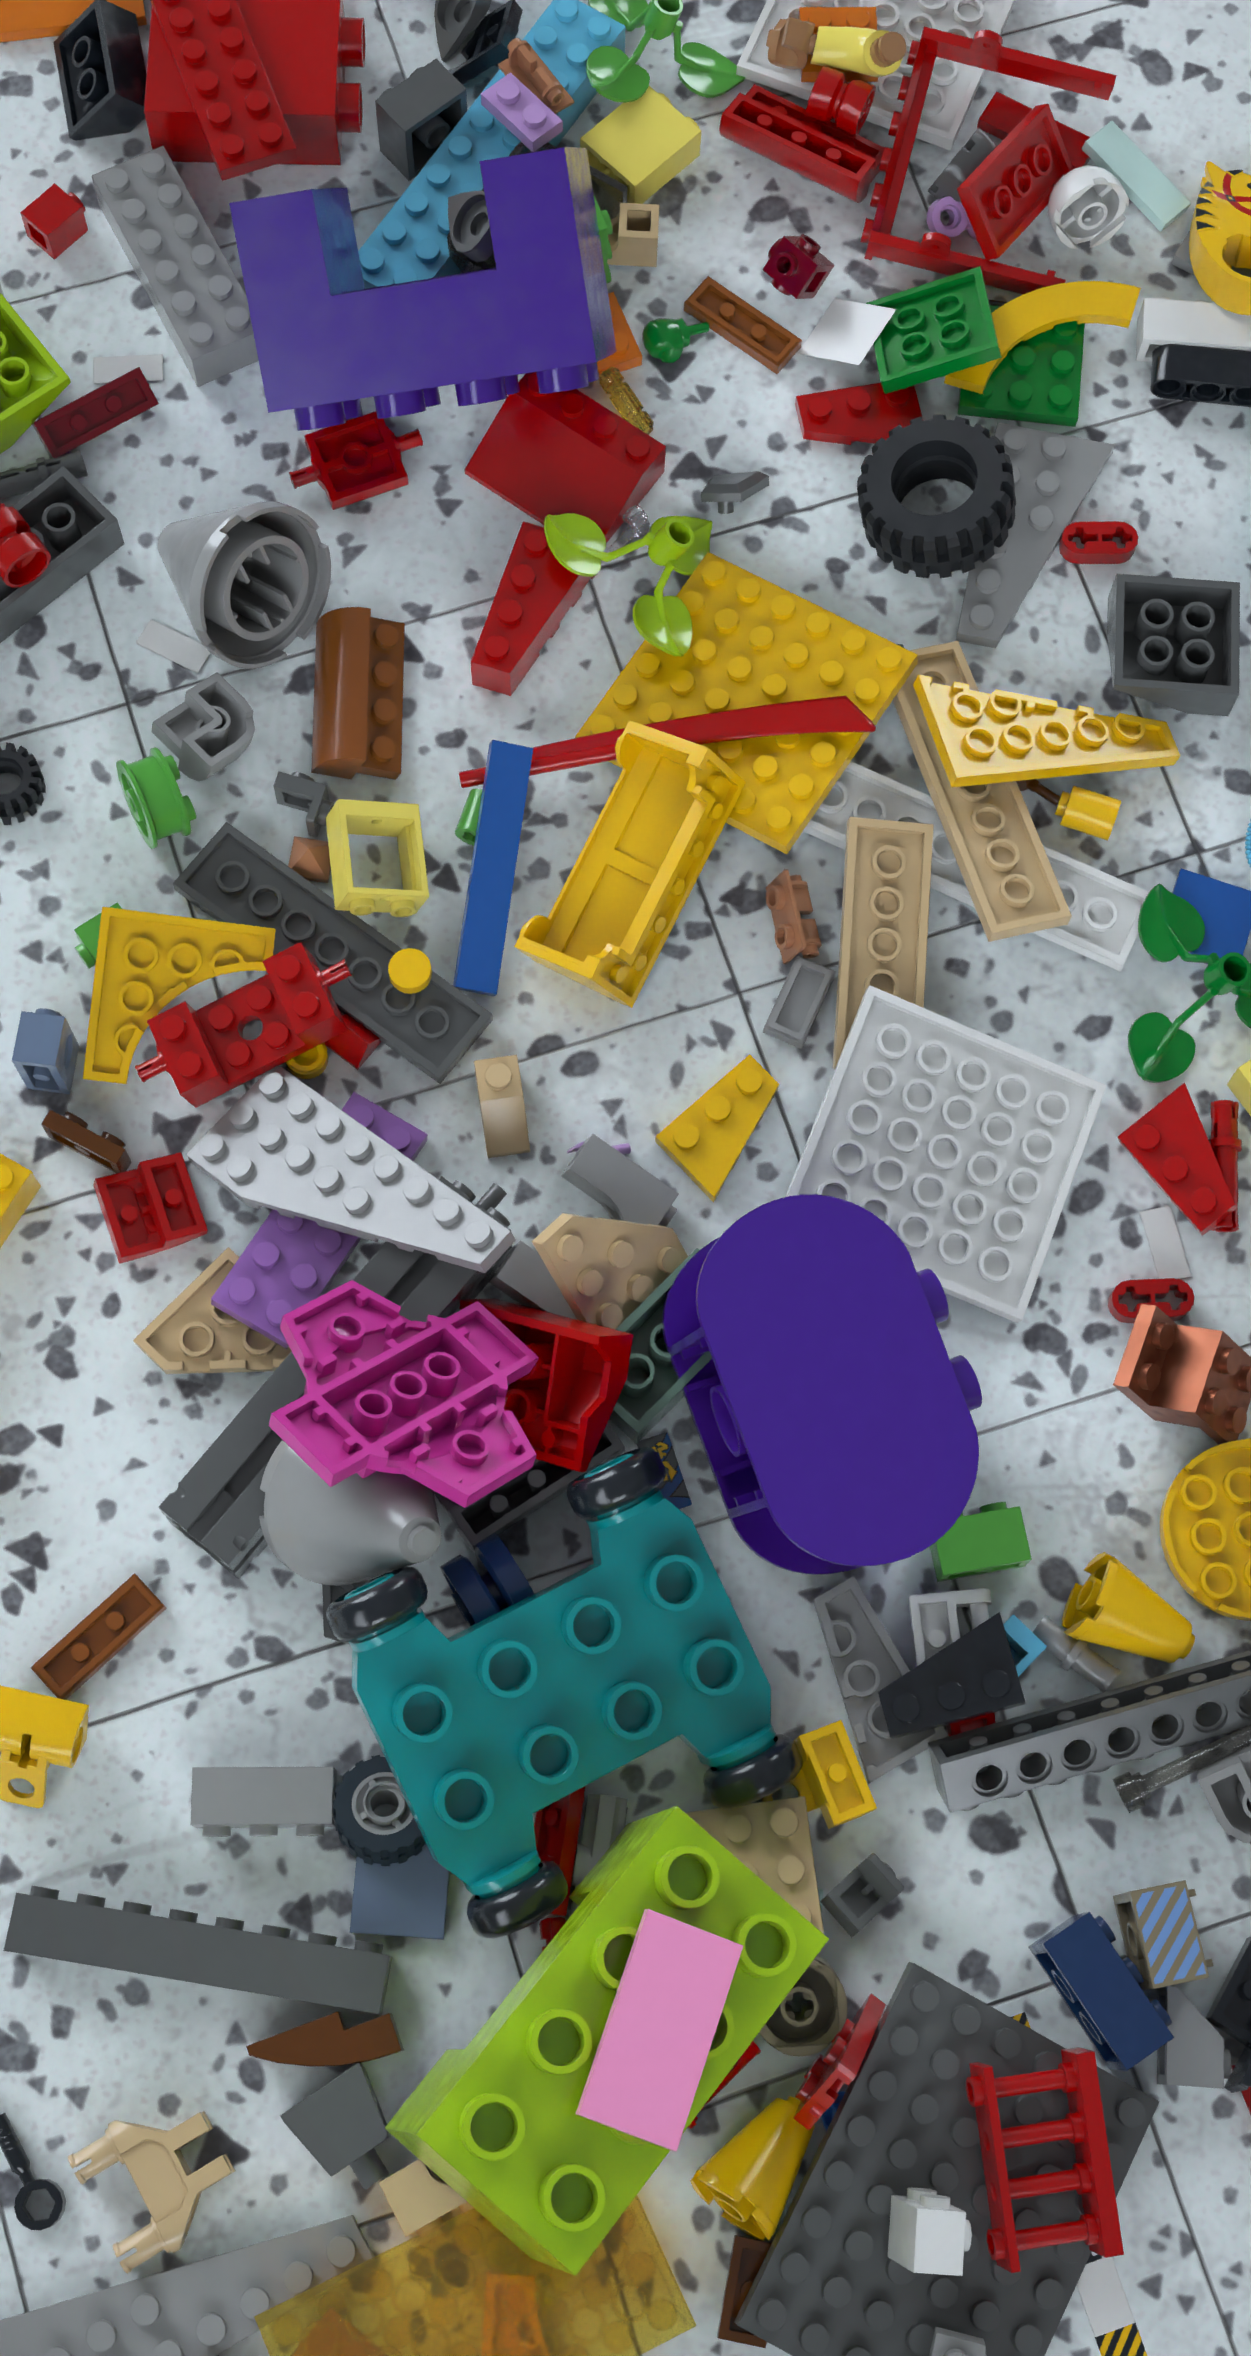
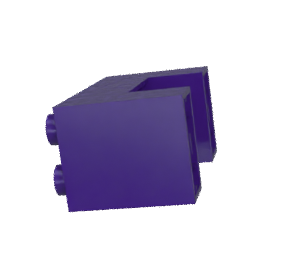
M562 147L479 161L496 268L367 289L364 288L347 188L309 189L229 203L268 413L294 409L297 431L344 424L347 419L363 416L360 402L362 398L374 397L377 418L381 419L427 411L426 407L441 404L438 388L440 386L455 384L458 406H468L507 399V395L520 392L518 374L536 372L540 394L589 386V382L600 380L597 362L612 355L617 350L587 148Z

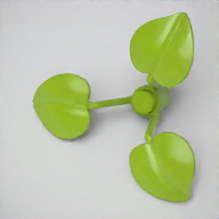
M575 513L548 514L545 517V536L551 552L563 567L580 576L593 577L601 570V560L609 562L647 545L649 547L648 555L650 559L659 566H665V569L654 589V596L643 595L635 602L632 614L634 624L640 635L656 648L672 656L680 657L688 651L692 640L690 613L678 597H663V589L673 570L680 574L691 576L707 552H710L712 521L688 516L662 517L651 525L649 532L643 538L612 552H604L606 549V538L600 527L591 519Z

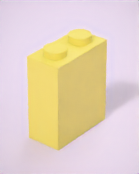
M648 86L642 97L632 102H623L580 138V148H587L590 172L625 203L643 204L700 156L701 130L692 118L685 117L672 106L670 100L664 94L657 93L650 86Z

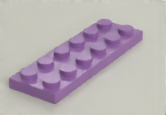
M353 1092L342 1108V1111L412 1161L415 1160L427 1142L428 1134ZM272 1210L212 1296L211 1304L287 1349L289 1345L280 1330L283 1315L324 1295L361 1238L318 1226L316 1221L295 1216L293 1219L282 1216L277 1210Z

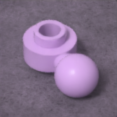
M948 196L937 199L930 205L927 212V225L931 232L941 233L951 238L967 230L968 234L977 240L962 203ZM943 211L949 215L947 225H944L940 219Z

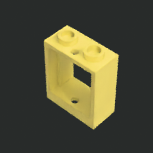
M338 799L325 817L335 910L350 911L351 914L359 916L368 915L373 912L390 913L394 917H408L416 914L429 898L419 804ZM348 834L397 837L403 890L353 886Z

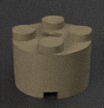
M818 1955L759 2032L767 2043L783 2054L809 2056L821 2052L831 2043L837 2032L841 2031L847 2017L846 1993L836 1972L825 1959ZM802 1992L804 1999L809 2000V2002L802 2003L800 2012H793L791 2005L786 2003V2001L793 1999V1993Z

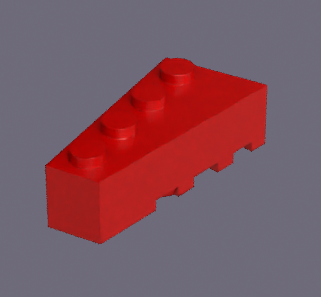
M522 522L471 659L472 685L511 696L539 657V652L549 637L552 638L560 627V622L571 606H575L582 596V590L586 584L595 577L580 576L563 567L554 557L548 546L544 527Z

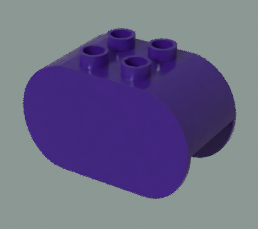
M817 1194L788 1196L763 1204L745 1214L724 1231L719 1238L700 1249L682 1267L668 1291L663 1310L664 1340L668 1353L671 1355V1361L678 1380L705 1352L710 1351L712 1359L682 1391L734 1530L751 1551L768 1563L791 1572L812 1575L835 1574L859 1567L877 1566L903 1560L925 1550L945 1535L963 1512L975 1485L979 1461V1444L977 1430L970 1411L982 1405L980 1385L972 1366L962 1355L949 1358L937 1324L948 1319L949 1309L945 1292L935 1273L928 1268L916 1272L910 1253L904 1243L876 1215L859 1205L832 1196Z

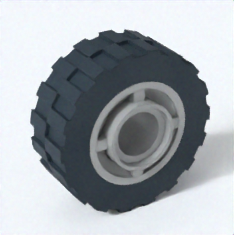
M380 1755L371 1756L372 1759L367 1761L361 1760L355 1764L351 1771L348 1770L342 1776L341 1784H338L336 1787V1799L333 1800L336 1831H338L339 1840L342 1845H346L349 1853L355 1858L357 1856L364 1860V1863L370 1865L377 1863L381 1864V1866H390V1864L397 1862L401 1864L406 1862L409 1857L417 1856L422 1851V1847L426 1842L386 1758L380 1757ZM382 1804H391L397 1808L392 1815L386 1817L378 1816L373 1812Z

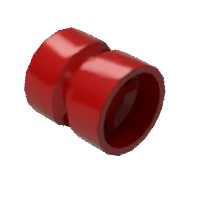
M825 65L819 72L812 88L806 108V115L823 123H828L834 118L836 127L857 136L869 114L876 86L860 79H853L850 83H847L845 73Z
M12 506L1 507L0 578L11 588L22 587L36 580L46 570L50 563L51 555L38 536L31 532L30 526L17 509Z

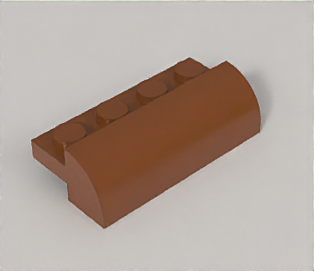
M364 607L335 609L325 613L317 621L311 773L352 779L356 773L394 780L401 774L405 623L370 617L371 608Z

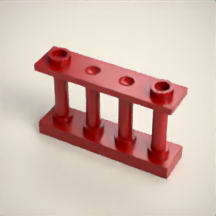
M1080 2047L1061 2050L1063 2063H1059L1058 2069L994 2078L993 2066L980 2062L969 2063L971 2077L966 2078V2092L970 2105L976 2109L992 2229L987 2230V2246L991 2258L996 2260L997 2265L1011 2273L1021 2272L1018 2251L1084 2241L1086 2245H1089L1090 2251L1105 2258L1124 2255L1095 2051ZM1062 2089L1064 2093H1067L1070 2113L1065 2115V2119L1001 2128L997 2098ZM1069 2139L1074 2144L1077 2163L1073 2164L1071 2170L1008 2179L1004 2149ZM1076 2190L1078 2194L1082 2195L1084 2214L1080 2215L1079 2220L1015 2230L1011 2200Z

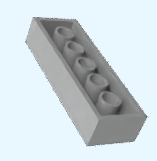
M164 146L92 175L99 206L197 387L259 361L247 296Z

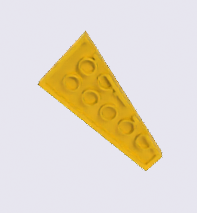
M919 674L913 683L951 788L1175 765L1181 756L1165 721L1119 713L1116 718L1094 714V708L1079 705L1076 710L1058 707L1055 700L998 689L989 694L970 690L969 684L956 681L953 682L952 686L932 683V677Z

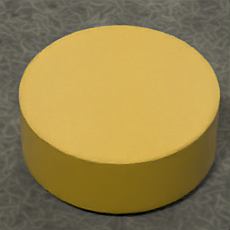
M406 948L395 953L390 959L388 965L389 978L397 990L413 994L422 991L428 986L432 977L431 963L422 951Z
M322 1043L286 1062L288 1070L294 1076L301 1079H312L319 1076L328 1064L327 1048Z

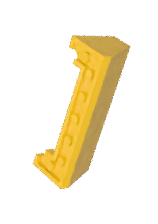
M629 720L624 732L618 738L615 745L616 759L623 770L548 918L536 915L522 926L514 947L535 962L632 1008L746 782L708 747Z

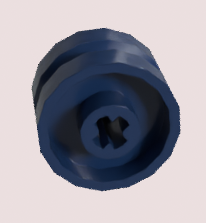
M496 1533L475 1545V1556L484 1572L482 1575H479L468 1558L462 1555H458L440 1566L443 1576L453 1592L451 1596L469 1627L535 1594L509 1550Z

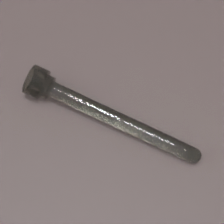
M1251 1724L1145 1775H1141L1140 1772L1133 1775L1130 1772H1126L1112 1779L1128 1813L1146 1806L1144 1801L1152 1798L1151 1792L1251 1746Z

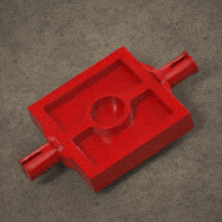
M374 411L348 420L344 424L330 426L304 435L305 444L311 456V466L289 472V476L294 489L317 481L325 490L332 509L335 510L408 485V475L402 464L401 452L423 446V440L418 429L395 436L386 426L384 419H378L377 413Z

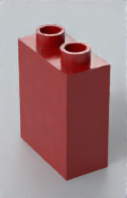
M236 0L297 149L298 158L279 164L341 165L342 133L362 132L363 104L361 83H345V67H365L364 18L345 17L343 0ZM151 6L144 113L152 150L164 146L172 162L215 163L153 6Z

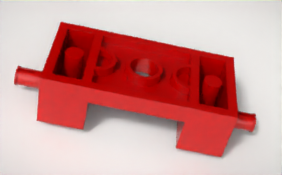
M299 942L262 961L268 974L196 1011L184 1001L147 1020L156 1040L158 1055L135 1066L142 1082H146L150 1078L167 1071L172 1076L179 1094L197 1108L347 1031L348 1028L329 988L352 976L347 963L343 959L321 971L313 955L302 942ZM253 1020L262 1021L263 1030L256 1039L246 1040L243 1038V1029L247 1023Z

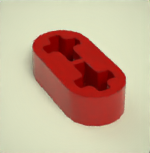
M1074 522L1064 529L1059 543V551L1065 560L1075 564L1125 563L1131 559L1138 544V534L1133 526L1125 522ZM1113 537L1120 538L1121 543L1125 544L1124 548H1117L1116 542L1112 541ZM1073 538H1080L1081 543L1085 544L1084 548H1077L1076 542L1072 541Z
M1181 1279L1126 1280L1119 1283L1111 1292L1108 1298V1308L1112 1316L1123 1323H1135L1141 1304L1155 1305L1172 1321H1178L1191 1310L1194 1305L1195 1296L1188 1283ZM1169 1290H1172L1175 1297L1182 1298L1183 1302L1178 1305L1176 1310H1172L1169 1302H1156L1155 1299L1165 1298ZM1126 1292H1130L1132 1299H1146L1147 1303L1137 1304L1133 1312L1128 1311L1126 1304H1119V1300L1123 1298Z

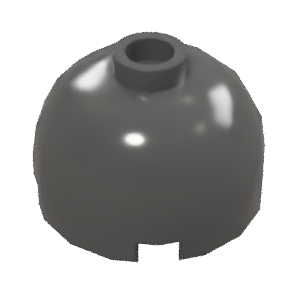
M978 128L928 189V192L936 199L951 196L955 201L961 203L957 188L997 145L986 133Z

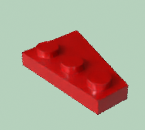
M880 382L796 396L795 401L802 436L806 440L851 445L854 441L875 444L880 438L887 440L889 438V431L901 425L904 428L911 425L910 420L922 417L914 385L884 394Z
M1185 1082L1117 1137L1122 1146L1202 1236L1236 1210V1205Z

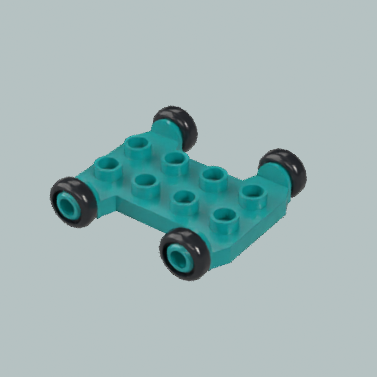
M650 1447L634 1449L614 1457L578 1476L567 1487L566 1494L573 1511L580 1518L588 1519L586 1522L590 1529L593 1564L475 1625L446 1638L426 1618L423 1610L419 1608L427 1599L428 1589L422 1574L414 1567H402L363 1583L333 1601L326 1611V1620L333 1635L339 1640L349 1641L353 1650L352 1689L433 1859L463 1881L466 1889L473 1894L467 1905V1916L473 1930L481 1937H503L532 1925L559 1907L568 1895V1884L561 1867L554 1861L541 1860L536 1850L533 1813L679 1736L697 1754L702 1764L710 1766L704 1774L703 1783L711 1802L718 1808L732 1809L758 1801L787 1785L797 1776L803 1766L802 1756L793 1739L788 1735L776 1734L771 1725V1686L692 1519L664 1498L661 1490L656 1488L665 1479L666 1470L658 1453Z

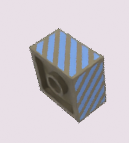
M1186 1880L1113 1896L1126 1955L1135 1964L1144 1979V1982L1139 1985L1142 1990L1209 1978L1207 1967H1212L1213 1962L1212 1959L1205 1960L1190 1900V1897L1196 1896L1195 1889L1188 1890Z

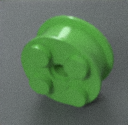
M154 747L150 749V756L129 764H126L124 760L116 762L118 778L131 815L144 841L151 849L157 847V840L178 832H181L183 836L191 834L190 821L196 819V813L187 795L182 797L176 780L180 779V773L172 755L164 757L161 751Z

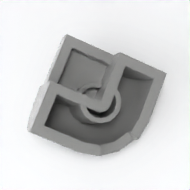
M216 672L186 691L185 701L153 721L151 732L179 758V771L188 778L203 781L237 760L249 746L255 731L254 711L245 698Z
M1251 1744L1238 1750L1233 1745L1205 1762L1198 1770L1197 1779L1218 1823L1227 1835H1232L1243 1843L1251 1844Z

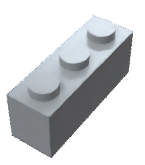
M192 1767L190 1825L195 1828H203L202 1836L205 1837L231 1836V1828H249V1836L257 1837L277 1836L278 1828H296V1836H324V1827H335L333 1800L336 1799L337 1770L334 1767Z

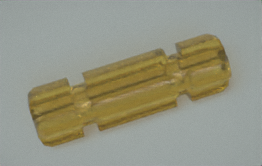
M610 367L608 370L603 371L599 375V384L606 394L611 395L609 399L621 417L649 435L653 431L654 422L646 411H642L644 407L628 383L622 382L624 377L615 367Z

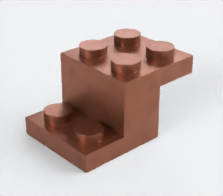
M1141 1304L1113 1385L1153 1420L1200 1428L1219 1445L1238 1440L1239 1434L1245 1428L1247 1421L1246 1413L1251 1401V1357L1224 1331L1177 1325L1157 1306Z

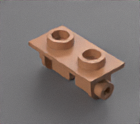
M515 38L508 44L509 58L498 64V67L505 76L511 72L555 114L574 104L572 97L526 40L521 41L519 38Z
M784 869L766 887V904L772 913L776 945L780 949L783 964H788L799 953H802L803 958L806 959L818 956L819 948L822 944L815 919H801V915H809L813 912L807 882L802 881L801 875L790 876L788 869Z

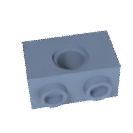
M40 1008L36 1009L35 1013L21 1011L12 1062L27 1089L70 1094L79 1044L66 1018L59 1012L51 1009Z

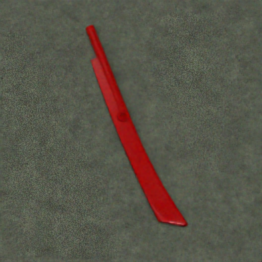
M847 696L762 705L644 724L645 726L699 745L776 735L874 732L876 730L874 723ZM625 728L533 747L529 776L617 760L615 745ZM486 767L459 772L461 787L467 788L483 785Z

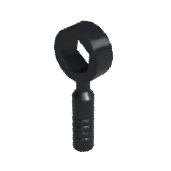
M6 2113L0 2115V2147L12 2172L19 2175L24 2185L15 2198L14 2210L16 2217L24 2227L30 2230L49 2228L61 2219L65 2211L66 2198L64 2191L56 2182L50 2179H34L29 2169L30 2161ZM46 2189L55 2201V2205L49 2219L35 2221L26 2209V2203L33 2190Z

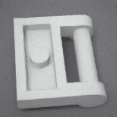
M980 1588L909 1595L917 1666L960 1638L956 1608H970L972 1630L989 1619L988 1605L992 1604L990 1589Z

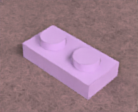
M511 72L481 93V105L532 152H535L563 132V120Z

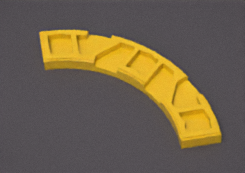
M1077 281L1043 287L1023 294L992 312L1002 358L945 376L944 384L983 394L989 378L1000 362L1007 356V352L1022 340L1025 342L1040 333L1053 329L1054 325L1077 321V324L1099 323L1129 328L1141 288L1104 281Z

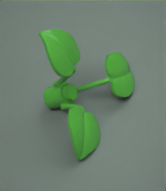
M588 0V6L625 25L627 31L632 32L635 28H640L645 25L646 31L630 59L622 50L612 46L598 47L589 55L586 62V73L591 86L603 97L615 102L624 103L632 102L642 97L649 86L650 76L644 68L635 63L640 58L650 38L662 40L670 36L672 32L674 35V60L682 64L678 71L679 79L693 93L706 98H714L727 93L745 80L746 77L736 75L737 65L714 49L696 42L685 43L681 48L683 22L678 19L683 10L682 0H650L649 5L646 0Z

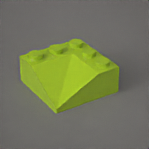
M0 294L1 454L24 434L32 423L71 383L69 376L2 294Z

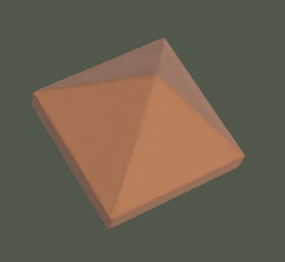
M294 836L288 867L306 880L328 883L331 872L328 841Z

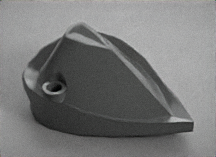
M491 0L435 1L436 36L443 62L446 63L465 38L485 17Z
M470 191L448 197V220L453 245L457 251L477 263L486 261L494 254L484 191Z

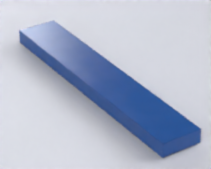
M492 740L489 743L453 986L461 991L493 997L497 995L533 748L497 740Z

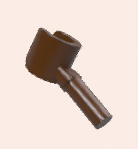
M1037 779L1016 781L1020 791L1029 789L1057 806L1060 796L1042 785Z

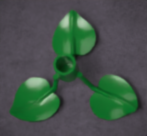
M1157 884L1150 890L1140 909L1138 932L1141 943L1150 956L1159 962H1170L1179 955L1185 962L1208 963L1203 976L1204 985L1208 990L1178 1016L1173 1023L1164 1014L1151 1012L1140 1016L1131 1025L1128 1033V1049L1137 1074L1144 1081L1151 1083L1169 1081L1182 1074L1190 1066L1195 1055V1041L1190 1034L1179 1028L1216 995H1225L1229 992L1238 995L1235 1002L1236 1013L1240 1020L1251 1029V963L1243 955L1236 952L1227 953L1221 958L1218 957L1217 953H1211L1210 955L1190 954L1189 952L1198 949L1204 940V921L1199 912L1189 902L1171 893L1161 884Z

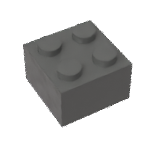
M437 58L425 67L417 68L409 78L394 88L385 90L375 100L380 151L408 181H411L419 174L467 112L466 88Z

